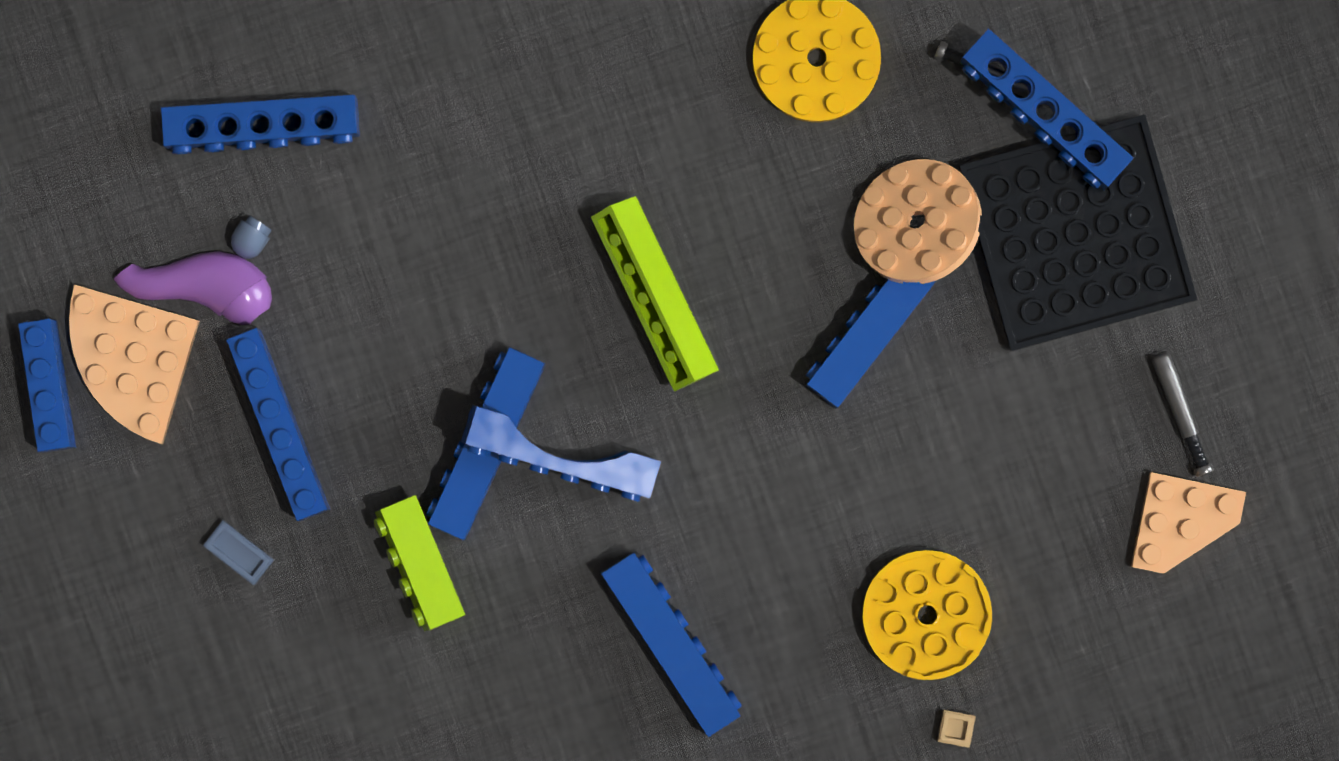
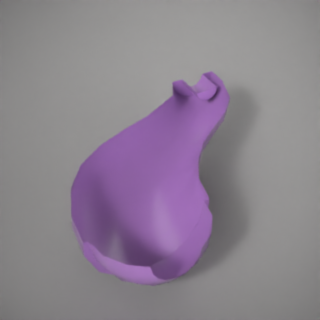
M221 251L200 253L167 265L148 269L132 264L114 278L121 289L135 298L193 301L210 308L218 316L223 315L230 322L239 325L251 324L254 319L270 308L272 301L271 288L266 280L267 276L254 264L238 255Z

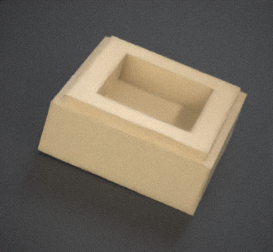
M943 709L937 742L970 748L976 716Z

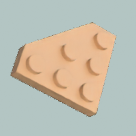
M1150 472L1131 567L1162 574L1166 573L1240 524L1246 492Z

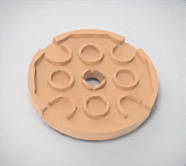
M915 159L899 163L880 174L863 193L854 218L856 244L866 262L878 274L888 280L901 284L903 282H920L925 284L936 281L957 269L974 249L980 234L978 232L980 215H982L980 201L974 188L965 176L946 163L931 159ZM913 215L925 216V221L919 228L914 229L910 227Z

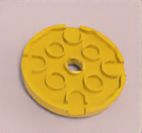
M787 0L775 8L764 20L757 33L753 48V70L758 86L764 96L782 113L806 122L832 121L854 111L874 88L881 65L880 43L873 25L860 9L847 0ZM814 49L823 51L826 56L825 63L818 67L811 65L807 58L808 53Z
M921 550L901 555L891 560L879 570L866 591L862 607V621L869 645L884 664L910 678L935 680L960 672L977 658L990 634L992 606L983 581L968 564L944 552ZM929 605L936 611V618L930 624H923L918 619V611L921 607Z

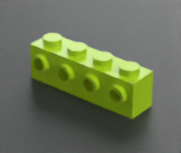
M416 495L376 511L377 518L374 519V525L379 536H385L389 545V549H386L388 559L393 567L397 566L402 577L399 579V585L404 596H410L414 605L411 613L418 627L422 626L425 632L464 616L465 612Z

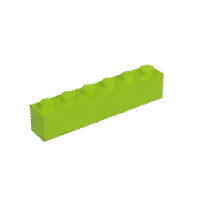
M634 196L612 204L591 216L673 391L675 392L719 371L637 197Z

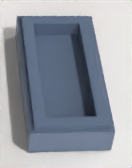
M222 520L203 545L252 585L259 581L274 561L271 556L224 520Z

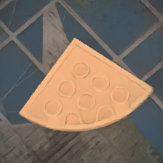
M74 285L69 313L70 339L77 367L86 386L103 409L117 422L146 439L163 444L200 321Z

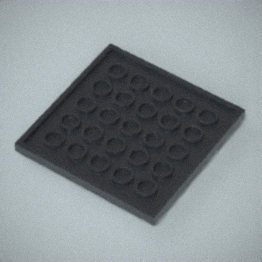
M1145 114L1100 127L1134 157L1105 190L1101 187L1095 189L1090 186L1082 177L1085 173L1076 165L1072 168L1062 161L1058 156L1060 151L1052 144L1047 146L1044 143H1039L958 166L960 173L972 185L980 201L982 215H980L978 229L980 234L978 239L1010 352L1198 300ZM1077 133L1062 138L1069 142L1075 141ZM1089 147L1085 149V158L1089 162H1100L1101 154L1096 148Z

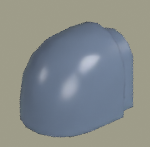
M250 215L246 221L241 219L231 237L233 251L244 259L256 257L269 241L268 235L272 230Z

